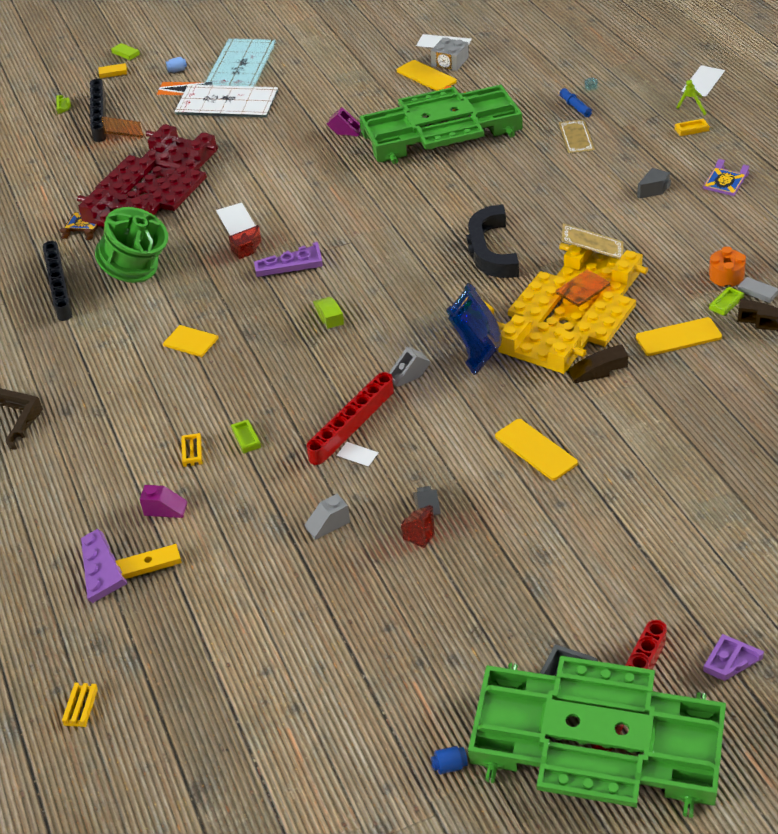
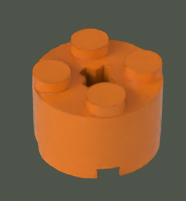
M727 246L723 247L722 250L716 251L710 256V280L714 284L723 287L725 285H731V287L739 285L745 276L746 256Z

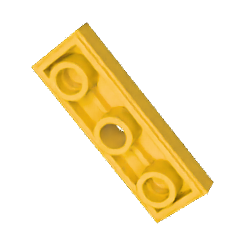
M177 544L116 560V564L120 567L121 574L125 579L182 563Z

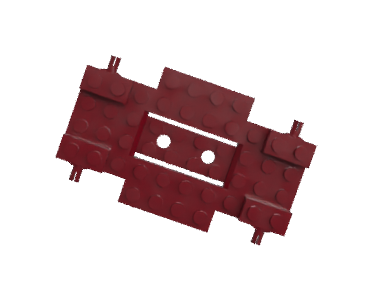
M163 124L155 132L147 130L146 136L150 137L148 139L150 150L142 158L128 155L95 187V190L89 196H77V201L82 202L78 205L82 221L104 227L107 215L121 207L139 208L153 215L161 208L175 211L207 178L206 172L199 171V169L218 150L215 135L201 132L194 140L179 138L176 127ZM144 177L145 180L142 183H138Z

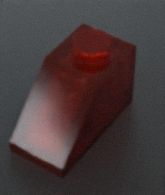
M258 225L228 236L231 251L239 259L254 254L261 242Z
M428 505L413 511L408 518L403 520L401 529L404 540L425 548L435 535L433 506Z

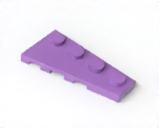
M96 529L82 537L87 599L94 603L128 583L122 576V571L117 566L114 555L109 550L110 547L104 534L99 529Z

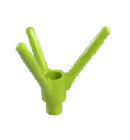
M687 80L686 90L676 108H680L686 96L694 97L702 113L706 115L707 113L698 98H702V95L695 89L692 80Z

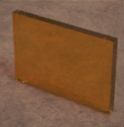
M102 117L101 119L104 131L107 134L143 138L139 121Z
M587 269L557 289L556 294L580 307L609 287L611 282Z

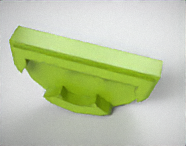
M57 95V114L68 111L71 108L70 99L68 97L64 98L63 95Z

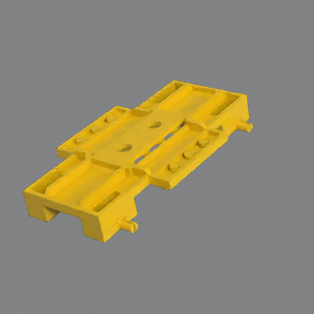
M561 242L559 249L567 252L564 254V266L558 274L552 275L540 271L508 309V316L512 317V319L506 324L495 321L493 327L502 330L498 334V352L565 374L577 356L584 357L586 355V350L583 348L588 342L606 347L636 306L635 299L623 295L640 273L646 275L648 272V267L642 266L643 254L626 250L622 257L618 259ZM570 290L569 295L563 298L561 305L555 308L554 314L547 318L546 322H543L565 293ZM577 300H582V301H584V302H581V303H579V304L575 303V301H577ZM561 320L568 321L564 324L559 323Z

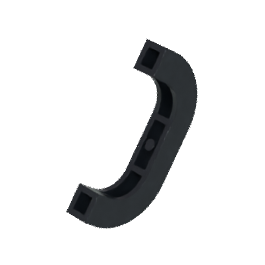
M504 205L488 206L474 213L468 223L469 234L466 235L469 255L472 254L476 267L483 273L493 277H519L517 254H496L491 252L487 248L484 233L488 230L506 227Z

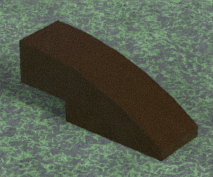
M740 299L737 322L755 324V329L778 331V308L761 302Z
M622 344L609 347L577 362L568 369V373L574 384L609 377L610 371L628 367V354Z

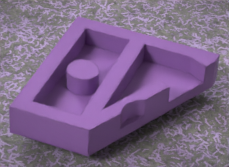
M722 634L707 659L703 672L726 681L762 660L764 651Z

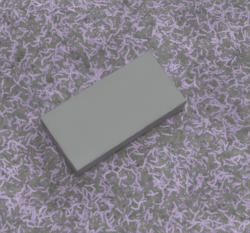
M746 277L738 286V291L768 303L778 294V288Z

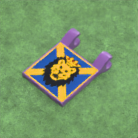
M718 159L703 189L735 196L745 177L749 175L748 169L750 166L743 165L740 173L725 170L723 165L725 160Z

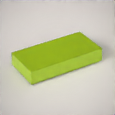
M123 43L111 48L112 53L128 60H132L140 55L139 50Z
M728 287L709 304V310L725 316L740 302V299L744 298V293Z
M248 419L230 425L243 454L261 448L260 441Z

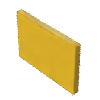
M179 325L164 341L163 346L203 357L218 340V335Z

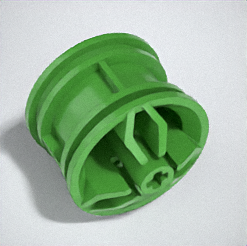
M134 207L117 208L106 217L104 235L95 249L96 261L107 274L118 280L130 283L146 281L157 270L159 255L168 242L167 229L156 216L145 210Z

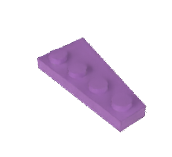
M318 242L312 243L313 246L299 247L298 251L292 253L290 251L283 252L279 257L273 255L254 261L256 277L322 267L323 262Z

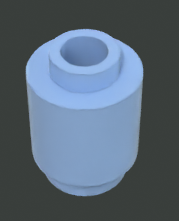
M182 57L166 61L168 73L184 71L185 67H187L185 58L182 59Z

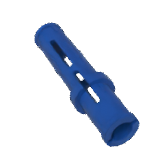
M566 88L560 91L559 96L568 105L573 106L586 118L591 116L592 109L580 101L574 93H570Z

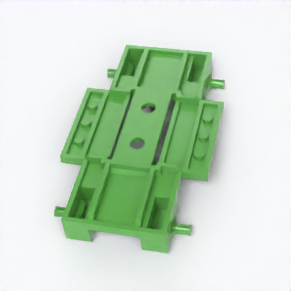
M502 85L465 93H458L455 87L401 98L398 99L400 107L359 116L361 133L365 139H370L372 142L373 155L377 162L391 160L393 164L398 163V158L407 156L406 145L421 142L425 149H434L435 147L448 146L449 144L483 137V128L489 127L494 136L507 133L509 137H514V132L522 130V112Z
M560 656L557 676L517 670L518 665L515 663L514 665L509 663L508 669L486 665L468 748L470 764L481 765L487 768L486 782H490V779L491 783L495 782L497 770L504 769L517 772L518 765L524 764L540 767L537 780V790L637 808L641 784L664 788V797L683 801L684 809L682 815L684 817H687L688 808L689 818L694 816V804L700 803L715 806L726 703L706 700L707 695L705 693H702V699H700L701 692L696 694V698L653 692L655 670L566 656ZM570 716H575L580 720V723L576 727H570L567 725L566 719ZM619 724H624L628 727L629 732L625 735H619L615 732V727ZM546 736L553 737L558 741L563 739L577 741L582 745L587 743L601 745L606 749L612 747L625 749L630 753L643 752L644 755L638 754V756L550 742V739H546Z

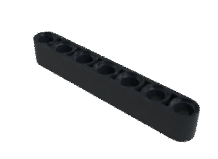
M102 79L90 81V128L95 142H102L107 138L106 94Z
M48 241L43 244V251L53 305L58 320L67 321L72 318L73 313L62 259L57 242Z

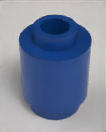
M452 746L435 750L434 756H431L433 770H438L440 775L459 771L463 767L468 766L464 747Z

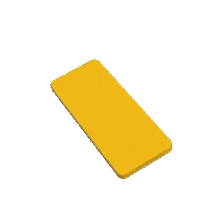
M412 60L397 68V73L435 91L444 89L446 85L452 86L457 82L455 78L416 60Z
M706 317L636 334V339L645 354L653 356L722 339V334L712 319Z
M516 419L495 433V438L550 480H557L578 465L576 458L522 419Z

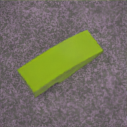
M332 297L313 301L317 313L327 329L344 325L343 313Z

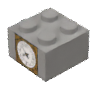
M448 37L442 38L431 50V66L457 71L469 58L468 42L453 40Z

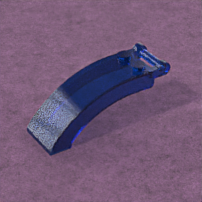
M467 283L464 287L465 290L446 311L449 314V321L455 327L466 346L468 359L465 364L473 375H477L500 347L502 338L500 328L492 312L475 291V287Z

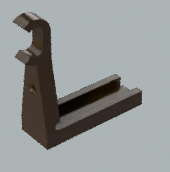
M0 388V405L23 410L14 428L6 438L8 447L15 450L17 447L13 441L17 437H25V430L40 415L43 407L36 396Z

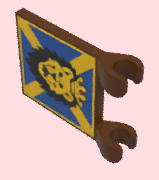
M74 212L65 227L60 228V233H62L61 239H68L70 231H78L87 234L86 240H92L94 232L99 225L82 221L80 212Z

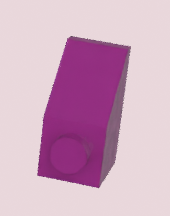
M343 107L336 111L327 122L330 129L338 135L358 136L361 132L360 123Z
M144 485L139 499L144 516L183 518L187 506V500L167 487L160 485Z

